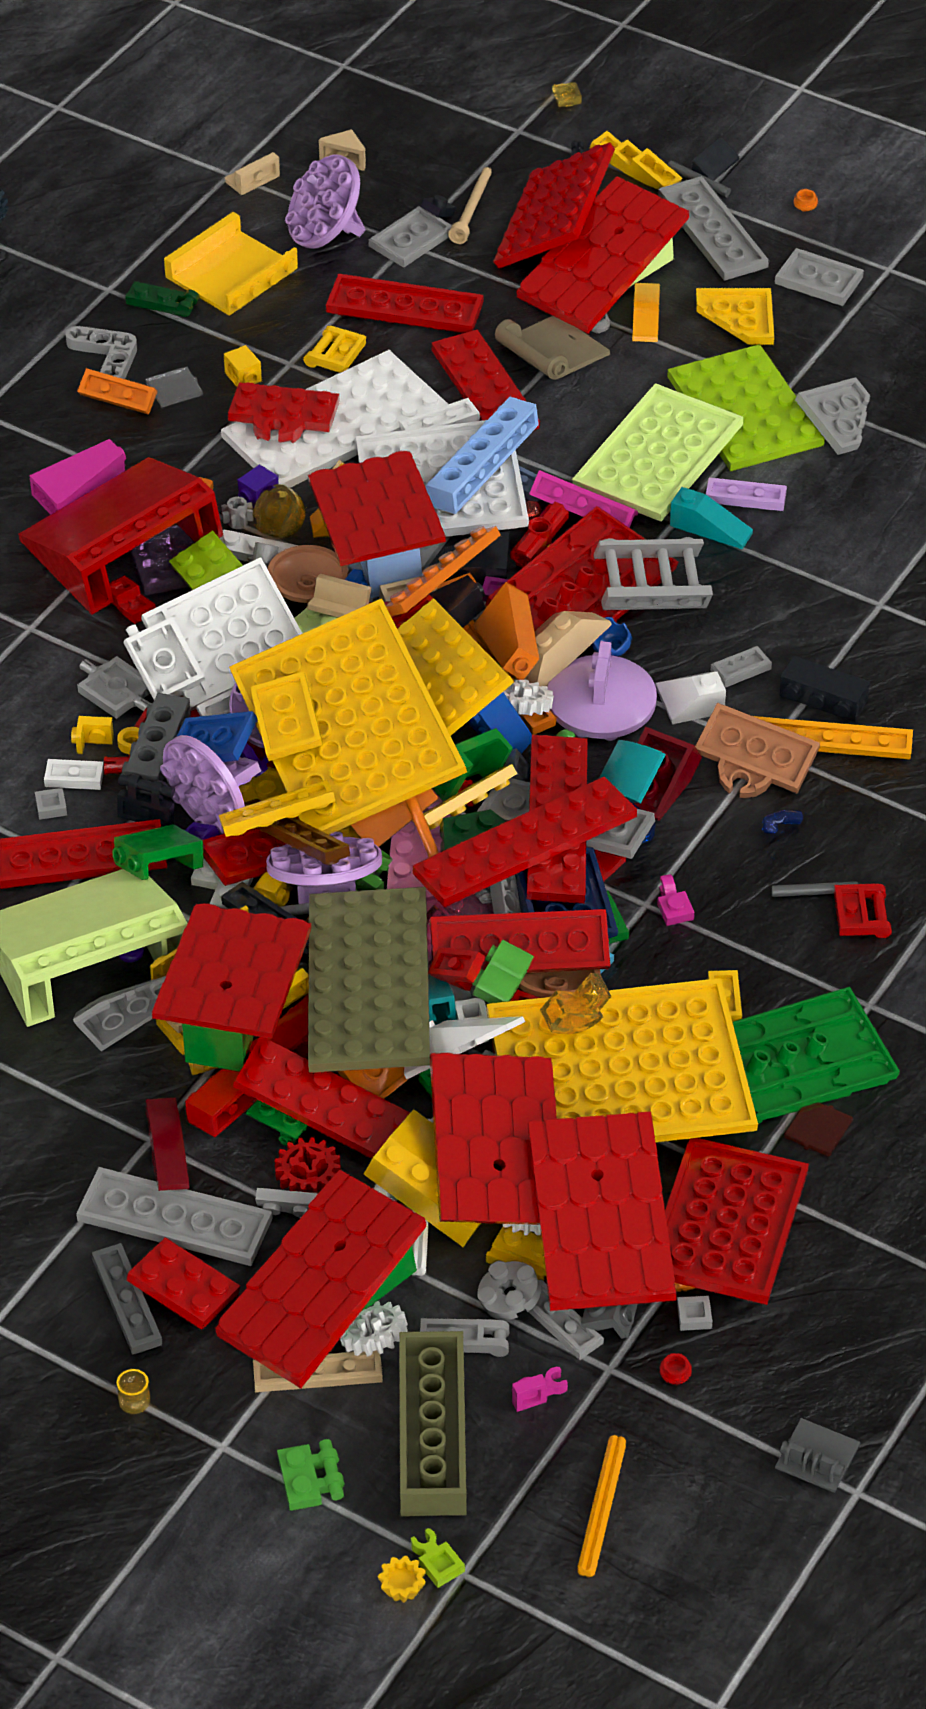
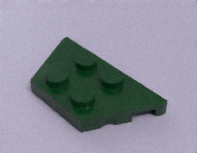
M491 809L443 818L440 824L441 852L507 821Z

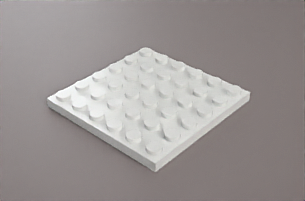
M486 420L356 436L359 463L373 457L383 458L395 452L410 451L426 488L428 481L462 448ZM516 450L456 514L434 508L446 537L470 534L474 529L484 526L485 529L497 526L498 530L528 527L529 518Z

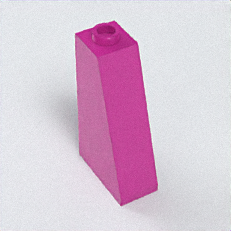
M108 439L31 474L32 496L51 515L125 471L124 461L126 460V455L120 446L117 447Z

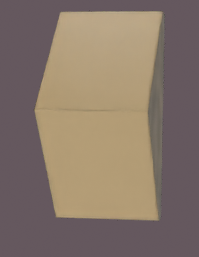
M353 130L320 138L319 160L330 155H342L350 159L357 169L365 170V148Z

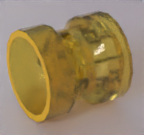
M129 1369L122 1372L116 1382L119 1406L127 1413H141L147 1409L151 1401L148 1377L144 1372L137 1369Z

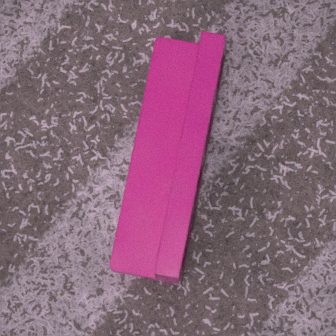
M540 470L529 495L551 504L554 502L561 503L566 510L582 517L598 506L629 528L634 515L638 516V511Z

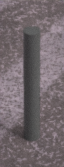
M672 160L668 163V166L677 174L689 180L702 176L714 192L724 197L729 196L730 188Z
M858 882L771 886V896L834 894V885L858 884Z

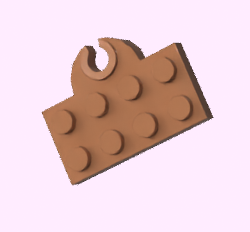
M717 703L695 747L701 756L719 762V782L729 794L733 790L732 782L735 779L742 778L748 783L741 788L740 798H750L765 792L771 783L798 793L820 748V743Z

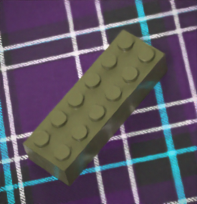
M463 1331L399 1332L401 1516L466 1515Z

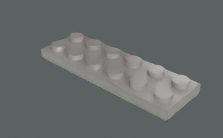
M702 176L659 188L658 196L689 210V219L682 227L724 281L768 268V258Z
M509 778L510 784L498 791H495L494 788L490 791L489 797L484 800L478 811L491 809L506 821L529 812L530 783ZM637 809L636 818L587 840L586 847L632 859L655 822L654 813Z
M102 1167L98 1168L76 1213L77 1221L156 1242H161L166 1237L183 1249L252 1266L273 1219L272 1211L187 1189L158 1191L156 1181Z

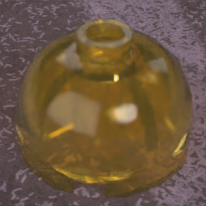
M276 484L273 485L276 488L262 492L256 501L253 517L256 518L257 522L255 527L261 533L272 538L284 539L293 536L299 531L304 523L306 507L301 496L285 485Z

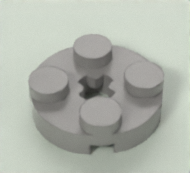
M497 1261L490 1265L489 1272L482 1278L477 1296L481 1305L491 1317L499 1320H512L518 1317L517 1313L522 1312L524 1309L528 1312L536 1305L541 1295V1285L532 1266L519 1261L506 1263ZM514 1286L515 1290H511L508 1292L507 1295H505L504 1291L507 1288Z

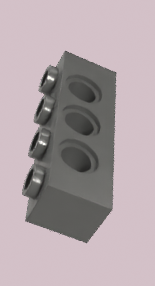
M157 693L154 702L148 705L147 719L140 724L139 738L137 742H133L131 745L130 759L128 762H124L122 774L130 776L131 774L141 775L142 779L165 782L166 777L160 769L161 765H163V751L166 744L177 737L185 719L191 717L190 698ZM140 790V793H145V794H150V795H151L150 792H146V791Z

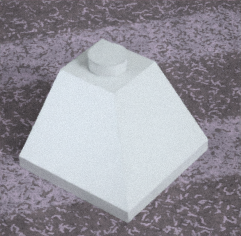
M717 671L655 683L656 690L672 724L710 717L717 703L725 705L726 689Z

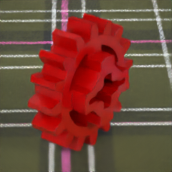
M314 1137L310 1138L309 1143H304L302 1138H298L297 1145L288 1142L287 1151L280 1149L279 1158L275 1159L276 1180H280V1187L282 1189L289 1187V1191L318 1193L341 1170L340 1155H336L335 1147L327 1148L325 1140L316 1144Z

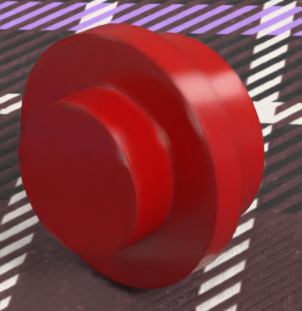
M670 1354L660 1364V1375L668 1383L681 1384L686 1382L691 1376L692 1366L682 1354Z

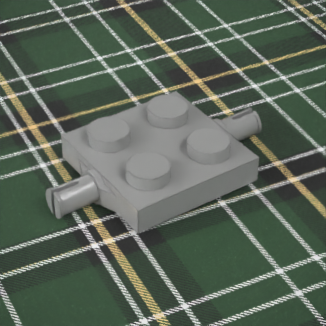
M117 656L100 666H95L87 659L81 662L80 669L89 675L77 685L79 694L116 719L132 707L137 706L142 711L148 708L150 702L144 698L150 692L137 669Z

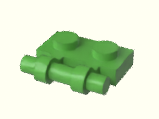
M324 1439L320 1441V1452L313 1455L311 1454L309 1444L277 1450L290 1511L322 1505L321 1494L330 1492L333 1500H340L344 1497L342 1488L345 1483L343 1475L338 1472V1453L333 1448L331 1440ZM324 1468L326 1476L317 1479L315 1470Z

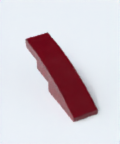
M176 1098L146 1099L152 1163L158 1191L189 1189L187 1162Z

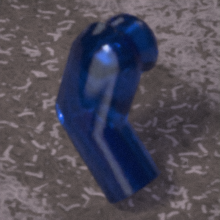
M781 810L766 815L762 820V823H764L762 830L765 833H777L778 824H800L803 820V814L799 810Z

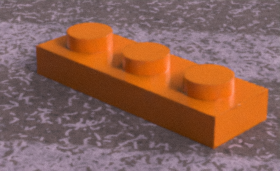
M86 368L77 392L82 396L149 415L158 391L150 386Z

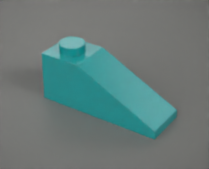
M681 487L671 502L670 526L739 549L744 548L753 534L752 528L706 494Z

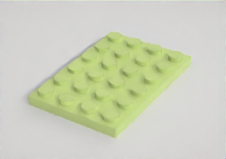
M655 383L573 477L572 484L633 508L640 514L662 521L671 511V502L680 488L685 487L689 489L741 428L743 416Z

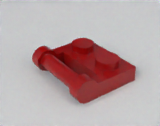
M834 885V898L840 936L875 935L878 938H886L891 935V923L887 921L884 902L886 898L884 885ZM865 898H870L873 901L876 919L874 921H868Z

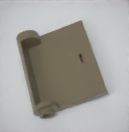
M554 316L521 330L517 323L507 319L502 321L495 331V337L498 342L554 380L610 355V350L577 327Z

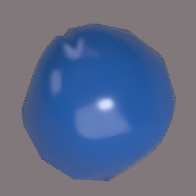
M606 617L605 619L610 620L612 625L591 644L592 649L595 652H599L600 641L611 642V656H622L630 647L631 633L625 623L620 625L612 617Z

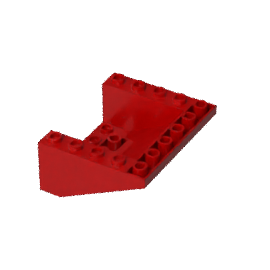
M150 457L18 534L20 542L91 615L114 602L105 565L176 523L194 542H197L211 531L219 538L224 536L214 491L200 477Z

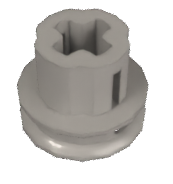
M255 542L253 556H247L248 563L261 557L268 569L269 563L277 555L279 547Z

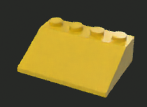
M413 1109L373 1157L364 1175L464 1247L481 1223L439 1222L434 1124Z

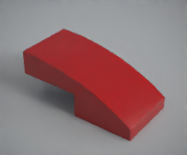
M125 575L110 583L114 600L113 604L132 623L136 624L142 621V614L156 608L152 601L141 595L139 585Z

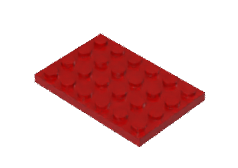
M610 142L604 145H595L586 152L575 153L568 159L563 161L557 160L543 169L537 168L531 172L493 261L498 269L579 238L615 151Z
M690 1138L665 1209L675 1283L768 1305L807 1177L809 1164L700 1138Z

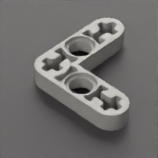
M74 326L66 331V345L68 348L107 355L100 372L122 379L126 378L137 352V341L133 334L83 326ZM99 340H106V341H107V342H105V343H96V341H99ZM118 359L124 360V362L115 363L113 361Z

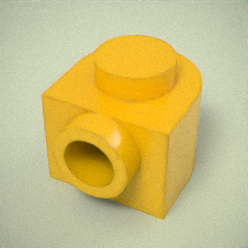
M268 872L263 873L253 888L278 906H285L289 900L290 892L287 888V883L274 879Z

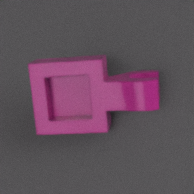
M671 874L660 876L662 885L659 886V890L662 896L658 897L657 905L666 926L694 920L695 912L686 892H676L675 882Z
M553 1367L549 1369L545 1377L540 1374L534 1377H524L518 1382L513 1383L512 1403L516 1411L547 1402V1396L566 1392L568 1390L567 1380H562L561 1382L553 1381L561 1377V1368Z

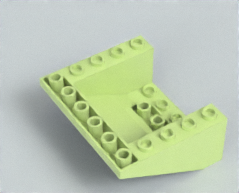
M121 869L0 910V974L28 1027L55 1018L51 978L147 946L155 961L158 957L166 956L177 949L188 923L177 903L150 877L146 880H141L126 870Z

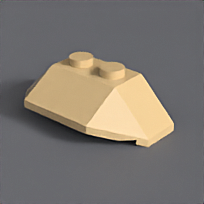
M563 611L553 614L535 631L539 660L524 680H529V683L538 682L539 686H548V683L557 674L567 668L612 625L610 620L592 612Z

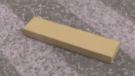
M373 1351L370 1356H366V1352H362L358 1356L354 1352L328 1354L301 1389L383 1382L380 1354L377 1351ZM253 1360L255 1393L300 1389L256 1360Z

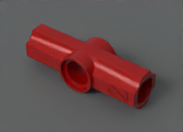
M558 502L549 504L539 517L529 521L528 531L510 553L511 559L514 560L517 566L523 568L545 550L547 545L552 544V538L569 518V511L564 508L563 504Z

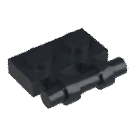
M126 774L120 775L118 783L127 786L128 790L121 789L117 795V816L119 818L135 822L160 819L161 827L174 824V802L164 800V796L173 798L175 787L168 786L164 781L160 780L153 782L142 779V776L137 774H131V776ZM140 790L150 792L151 796L141 794Z

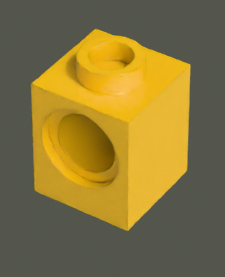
M246 345L224 353L225 374L236 387H238L239 382L256 384L262 381L261 362Z

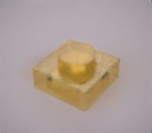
M576 82L553 85V95L558 107L581 104L582 96Z

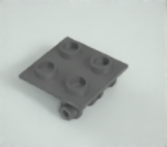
M801 1418L790 1440L783 1442L780 1449L782 1455L775 1468L835 1493L861 1442Z

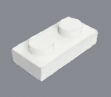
M48 759L44 777L45 787L101 790L104 762Z

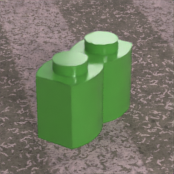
M502 940L498 947L493 945L485 961L489 962L485 971L480 970L474 983H472L476 986L473 995L489 1004L511 1001L527 973L534 956L505 940Z

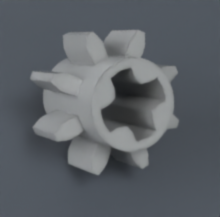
M232 497L227 501V505L221 506L223 523H228L233 529H243L247 526L248 521L254 520L252 503H247L242 497Z

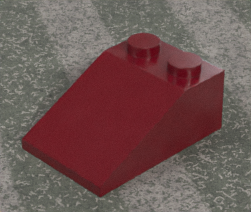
M645 727L638 744L662 751L666 755L641 804L631 803L637 809L654 813L655 820L660 821L690 783L702 756L695 745Z

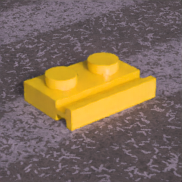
M512 1226L502 1227L492 1244L491 1250L486 1254V1262L490 1264L497 1261L505 1263L510 1261L523 1262L534 1268L538 1280L542 1279L544 1281L546 1273L541 1236H537L533 1232L524 1235L522 1230L514 1233L512 1232Z

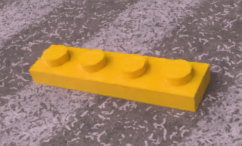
M510 764L499 768L424 812L423 815L429 829L432 830L440 826L443 817L448 814L453 817L466 810L465 804L470 801L476 804L489 797L487 791L493 788L495 791H498L510 784L509 778L517 774L513 765Z
M328 780L218 816L226 837L231 835L239 836L247 830L258 826L267 827L273 824L274 821L286 817L294 818L302 812L311 809L325 808L329 803L336 800Z

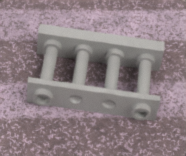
M685 537L682 539L615 540L613 538L599 540L594 552V559H606L610 587L606 588L601 600L602 609L707 608L713 595L711 585L699 584L694 558L698 557L704 544L703 539ZM669 557H684L688 586H676L673 584ZM617 558H632L637 587H624L621 585ZM643 558H658L662 586L647 585Z

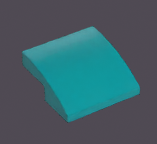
M618 740L599 779L605 776L630 802L641 804L666 754L638 743Z

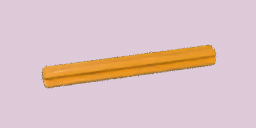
M612 1435L608 1440L578 1563V1573L581 1576L593 1577L596 1572L626 1448V1439L622 1436Z

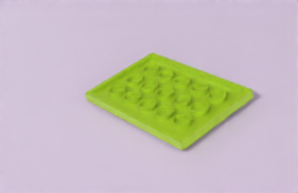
M760 344L668 369L667 377L677 392L743 416V425L719 453L730 472L824 446L825 438L795 401L796 395Z

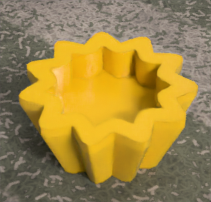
M405 1555L400 1560L392 1557L390 1564H382L383 1572L378 1575V1579L382 1583L381 1589L389 1597H392L394 1601L401 1600L406 1602L407 1599H414L425 1585L423 1576L426 1571L423 1568H419L418 1560L410 1561L408 1556Z

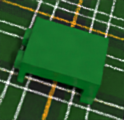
M497 728L456 744L455 746L466 766L467 773L432 789L442 801L447 800L458 793L466 778L475 774H480L484 778L502 768L513 750L512 746Z
M173 824L114 837L112 855L117 866L141 880H146L149 878V863L170 858L176 859L193 870L203 868V840Z

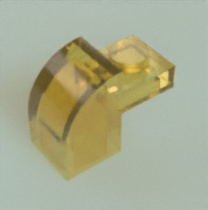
M590 973L575 992L556 990L540 1011L551 1033L575 1034L591 1028L603 1018L600 1010L612 996L601 975Z

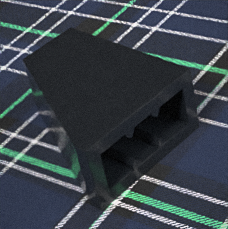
M509 532L500 533L501 536L445 581L470 573L482 587L486 576L507 579ZM454 545L445 547L443 555L451 551L453 552L455 550Z
M468 575L428 594L462 628L485 609L483 602L485 592L479 582L475 583Z

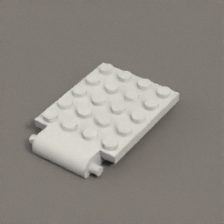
M260 557L142 614L141 619L146 629L139 632L136 625L129 626L126 629L129 637L123 643L154 700L157 693L174 696L182 695L183 697L190 698V710L193 711L196 709V706L233 689L235 679L229 666L303 633Z

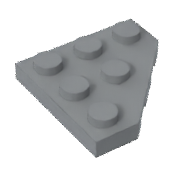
M856 377L798 393L795 401L838 455L858 449L862 440L861 433L865 425L866 408L870 395Z

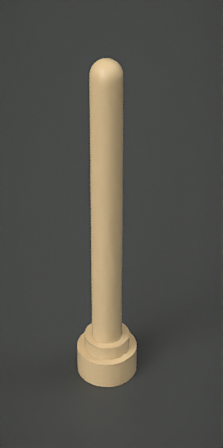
M489 167L483 168L459 222L454 223L449 230L448 236L454 243H465L470 234L468 224L492 173Z

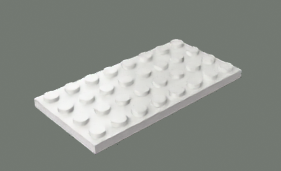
M387 350L305 389L339 393L340 402L330 432L304 430L301 437L295 443H292L290 440L279 442L278 430H272L269 441L262 438L257 440L252 423L235 422L221 429V437L253 468L261 464L278 475L280 493L307 480L308 475L317 470L330 469L339 460L344 462L357 456L356 436L401 431L399 421L448 405V403L390 350Z

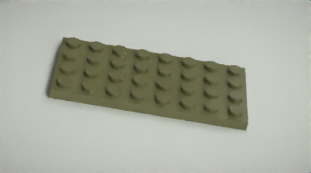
M414 887L309 894V923H311L312 927L309 935V1073L430 1065L426 888Z

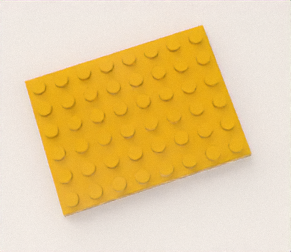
M382 598L229 666L249 711H253L255 715L256 711L250 690L251 686L304 671L323 745L272 761L287 793L328 780L336 801L329 803L325 808L311 809L302 812L298 816L301 821L328 835L467 773L466 766ZM257 720V722H256L255 725H256V727H257V729H258V731H259V733H260V735H261L259 723H258V720Z
M721 978L490 1003L486 1006L487 1018L523 1016L525 1020L524 1023L492 1038L495 1056H540L551 1058L557 1119H576V1117L625 1113L637 1114V1112L651 1111L656 1142L757 1131L758 1121Z

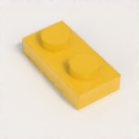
M738 970L708 971V980L718 978L722 980L732 1022L741 1020L742 1009Z

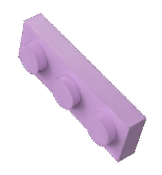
M709 478L706 495L720 505L784 511L787 486Z

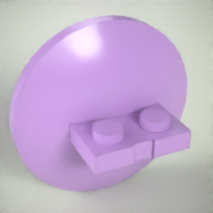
M336 154L324 157L319 161H313L304 176L295 182L294 193L285 222L288 224L292 239L299 245L315 249L332 241L342 230L348 234L351 232L359 237L365 231L355 209L360 190V176L356 165L350 159Z
M600 641L599 652L575 659L567 668L557 674L547 686L548 690L553 691L554 698L550 711L555 715L556 721L580 738L589 737L612 741L617 739V737L630 734L648 722L656 707L657 692L650 675L642 667L630 660L611 656V642Z
M187 735L177 736L166 744L163 751V765L160 767L169 785L175 787L173 801L178 804L180 803L196 823L215 825L220 835L224 834L218 815L245 807L239 786L250 782L253 776L261 772L258 761L239 757L238 761L223 762L208 746L196 738Z
M334 832L329 835L349 845V857L340 859L336 864L326 865L286 844L270 850L271 854L266 860L267 872L276 880L297 885L299 904L309 903V894L356 891L355 881L373 873L381 866V849L374 844V840L371 838L343 837V833Z

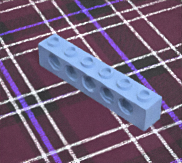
M509 397L498 407L497 411L484 422L480 429L428 481L426 490L434 508L456 514L539 425L536 404Z

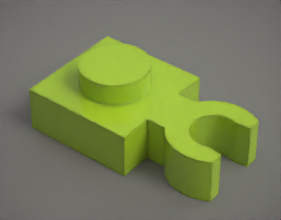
M427 1528L425 1530L427 1543H420L415 1537L411 1538L413 1552L420 1555V1567L425 1569V1573L437 1588L465 1572V1564L447 1542L439 1546L436 1544V1535L431 1529Z

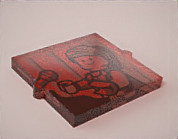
M819 1102L801 1108L786 1131L784 1138L803 1145L806 1150L810 1148L830 1157L853 1121V1117L835 1110L832 1105L826 1106Z

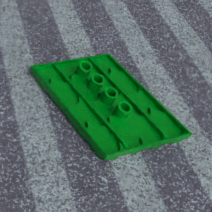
M850 987L732 1022L758 1124L762 1123L765 1119L797 1112L802 1107L847 1097L852 1092L887 1084L890 1080L896 1079L900 1073Z

